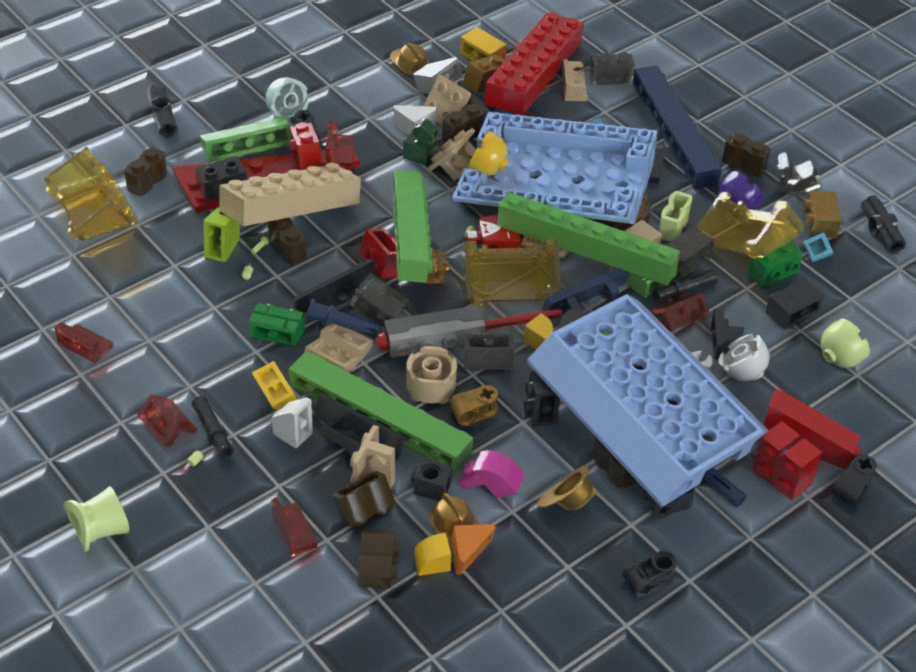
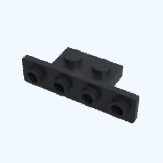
M368 259L300 293L293 299L294 309L306 313L311 298H313L317 303L326 306L335 305L337 307L336 310L346 313L369 301V293L360 285L374 278V261Z
M325 394L319 395L314 417L326 423L322 425L320 435L328 438L331 443L348 449L353 454L355 451H359L363 435L369 433L372 426L376 425L379 427V443L395 448V460L399 459L405 441L404 436Z

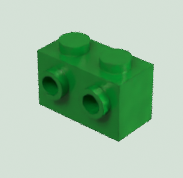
M789 239L752 254L748 275L761 288L798 273L803 252Z

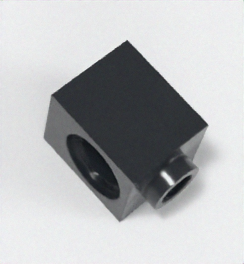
M422 459L419 468L415 467L411 476V483H414V494L440 501L451 487L453 467Z

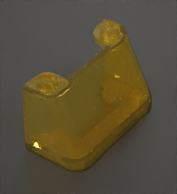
M87 146L44 178L48 186L46 191L53 199L58 198L71 219L68 223L70 228L67 230L74 240L86 241L131 227L139 221L113 174Z
M721 192L692 234L697 239L698 245L704 249L710 248L746 255L756 259L763 258L795 240L802 234L805 227L785 201H777L773 211L770 213L748 209L741 201L736 204L730 200V193Z
M546 239V245L539 248L538 244H533L532 248L487 249V245H482V249L476 246V241H464L462 259L466 299L471 304L483 305L486 302L540 300L544 303L547 296L562 291L558 239Z

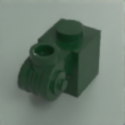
M421 119L403 141V158L427 165L437 153L436 139L438 129L434 128L430 120Z

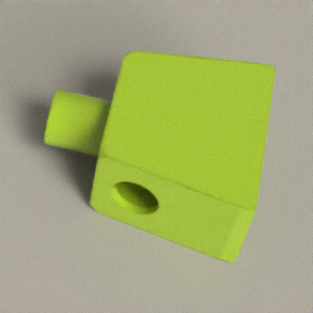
M217 208L203 221L204 257L226 262L239 241L240 224L220 212L219 208Z

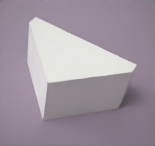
M394 105V125L406 134H409L418 122L424 118L430 120L434 127L436 126V107Z

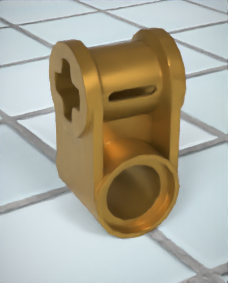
M483 385L479 388L454 395L449 400V407L458 424L469 426L475 422L494 417L498 413V405L496 403L498 391L493 386Z

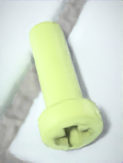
M263 236L260 239L261 241L251 250L253 254H256L264 245L269 244V240Z

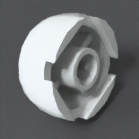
M752 334L740 337L728 346L730 350L726 355L723 352L719 357L720 366L729 377L738 381L759 379L764 374L770 360L769 351L760 335H757L756 338Z

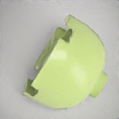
M846 319L833 322L821 336V349L824 359L841 368L854 367L866 359L870 353L869 344L866 338L861 340L858 335L861 332L859 328Z

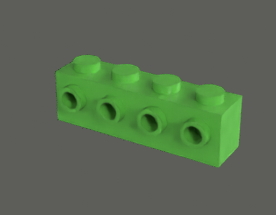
M283 117L200 135L203 155L209 163L233 156L239 158L245 154L261 153L271 148H283L289 145V140H292L290 123Z

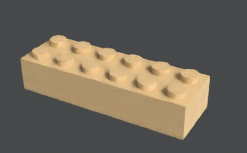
M327 163L323 167L310 166L306 170L301 171L289 170L288 173L284 174L271 173L267 177L254 176L245 181L231 180L228 184L220 185L219 211L242 226H248L359 204L361 178L352 174V171L339 167V164Z

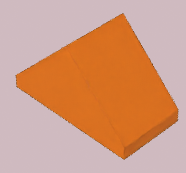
M493 524L454 526L450 541L455 573L461 576L492 541L496 530Z

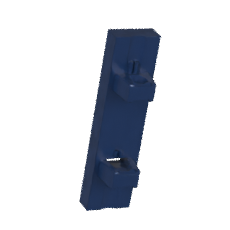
M616 268L547 296L542 311L561 309L571 318L578 315L580 303L603 294L608 301H612L617 298L619 293L618 287L625 284L629 272Z

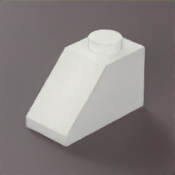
M309 398L288 402L282 409H278L272 417L273 434L294 448H298L313 434L311 399Z

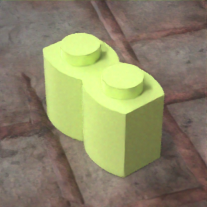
M675 191L670 195L668 205L661 214L659 232L662 234L661 239L674 243L680 238L682 228L689 219L692 203L691 195Z

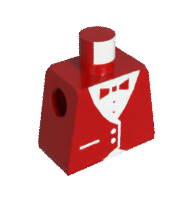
M498 215L480 218L478 231L466 232L467 245L480 244L482 255L485 257H520L521 240L519 233L497 226Z

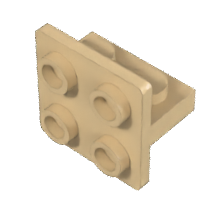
M438 75L424 106L436 107V122L442 125L444 116L451 112L460 111L466 106L471 93L445 76Z
M471 128L467 132L462 130L455 136L454 141L452 139L448 140L442 146L443 151L437 152L431 158L433 162L428 169L432 171L440 165L454 181L462 175L464 168H468L471 158L476 151L475 147L468 141L475 132L474 129Z
M373 425L369 433L363 435L359 451H355L351 457L350 467H353L351 483H355L358 479L369 473L378 471L385 474L391 489L395 483V448L379 443V427Z

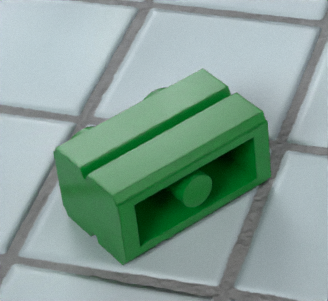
M257 303L254 313H252L249 320L250 337L297 347L305 329L303 312H299L296 309L289 310L276 307L273 304Z

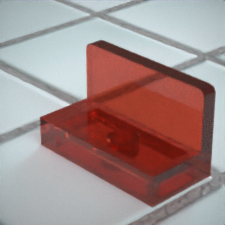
M337 121L328 122L325 146L326 164L336 163L339 166L350 167L353 162L355 136L338 135Z
M703 292L687 294L651 309L653 314H662L665 326L669 331L710 315Z
M59 322L54 327L58 345L95 364L114 347L112 341L79 324L70 327L63 322Z
M150 395L137 414L165 447H171L181 432L195 434L198 430L174 401L168 398Z
M277 497L271 498L273 519L292 557L318 548L317 540L298 502L282 507Z

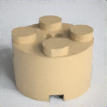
M436 346L420 348V352L416 354L413 352L407 360L406 385L412 400L440 404L449 401L456 389L457 362L454 356L452 358L448 355L447 350Z

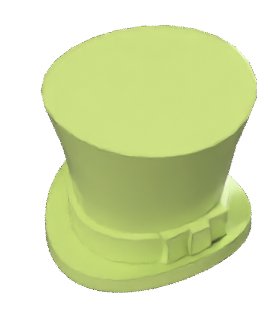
M111 486L85 503L69 500L63 504L85 552L89 551V544L96 541V539L126 534L130 531L127 517Z

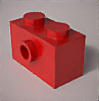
M302 122L291 126L292 140H289L291 153L295 154L300 168L304 169L310 166L322 165L320 144L312 124Z
M366 229L359 250L360 255L365 261L368 259L374 261V271L380 278L398 277L395 239L386 229Z

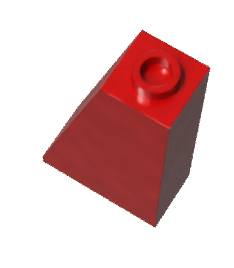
M779 389L775 390L768 407L764 426L771 430L782 421L800 435L799 439L788 446L787 449L792 448L804 438L822 452L821 461L847 469L851 462L860 455L862 447L857 446L860 439L858 434Z

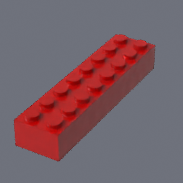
M547 12L486 82L484 104L523 116L563 67V59L568 60L580 46L584 23L575 18H566L559 16L557 13Z

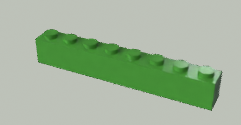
M395 170L392 195L398 280L427 283V276L432 274L433 259H431L432 247H430L431 236H429L430 224H428L429 213H427L428 203L426 202L425 181H422L421 172Z
M508 192L499 204L497 223L499 227L667 286L677 271L679 250Z
M306 351L289 368V383L291 387L318 400L319 395H327L404 436V447L430 461L453 467L452 472L455 474L472 455L473 437L469 436L466 432L460 431L448 425L445 421L427 414L424 410L406 403L403 399L396 398L383 389L369 384L362 378L346 372L341 367L325 361L320 356Z

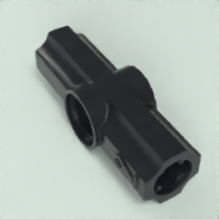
M159 84L152 85L147 90V95L153 111L154 122L157 124L160 135H163L165 138L173 137L178 132V128L172 112L171 101L167 96L165 87H161Z
M876 195L868 196L862 201L860 207L869 220L868 227L870 233L873 236L878 235L885 249L890 254L899 253L902 249H905L906 241L898 230L896 215L893 213L888 214Z

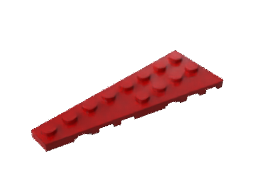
M351 147L320 150L322 165L316 166L323 167L327 163L339 164V167L349 170L360 167V160ZM294 153L239 159L247 172V180L254 176L267 177L271 173L284 174L288 173L289 170L301 171L307 169L300 168ZM208 163L173 167V174L195 214L220 206V197L206 201L196 185L194 167Z

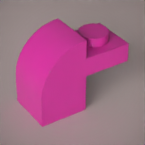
M481 451L477 461H471L465 465L459 483L464 489L486 485L492 494L499 498L517 494L524 473L506 455L495 451Z

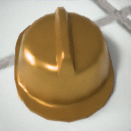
M407 43L403 48L394 50L390 54L391 61L404 74L414 76V73L425 65L430 64L425 50L416 44Z
M584 465L574 470L565 480L544 493L538 500L537 506L545 508L556 503L566 510H576L583 507L597 492L587 477L589 467Z
M447 493L443 495L442 499L432 508L429 514L430 523L437 534L446 533L449 548H451L450 539L454 526L479 525L468 503L463 498L449 496Z

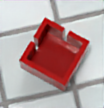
M781 421L761 436L753 470L761 478H764L773 485L778 492L784 494L792 501L813 484L822 452L803 438L783 453L782 451L799 439L800 435Z

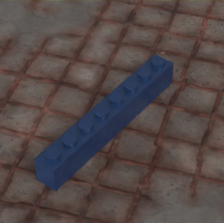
M658 65L634 69L632 86L692 187L699 189L718 185L719 178L722 175L721 164L716 161L712 150L706 145L704 137L700 135L696 124L690 119L688 111L682 106L680 98H677L673 87L667 82L665 74L661 72Z

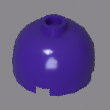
M730 172L721 182L718 194L722 203L721 206L726 212L746 215L757 209L764 197L759 187L755 183L751 186L746 181L748 177L740 172Z

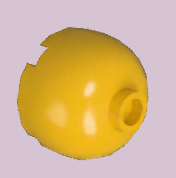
M489 131L482 139L484 143L480 148L477 147L468 166L469 169H476L478 172L485 173L487 177L495 175L499 170L503 172L509 163V160L506 158L508 154L506 143L498 135Z

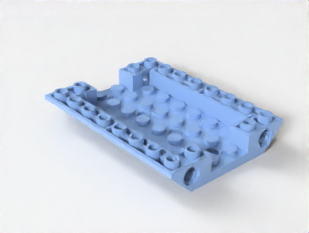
M488 112L477 138V146L480 148L484 143L482 139L489 131L493 132L506 143L508 148L506 158L509 160V163L503 172L499 170L490 177H487L485 173L478 172L476 169L464 168L452 200L456 202L499 207L506 194L511 192L583 218L635 224L653 167L657 130Z
M628 294L552 332L527 359L530 367L661 507L699 485L705 471L728 457L732 456L738 461L759 447L761 436L769 431L640 301ZM599 331L610 333V336H605L601 334ZM633 365L642 366L644 370H638ZM667 400L676 401L678 405H671ZM702 436L711 437L713 442L704 440Z

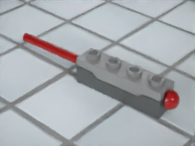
M476 305L384 320V332L377 335L376 345L381 350L388 349L390 358L410 355L413 352L416 354L420 352V348L427 346L446 349L482 343L485 339V332L489 329L526 324L541 313L549 320L562 318L561 309H554L483 321L479 307Z

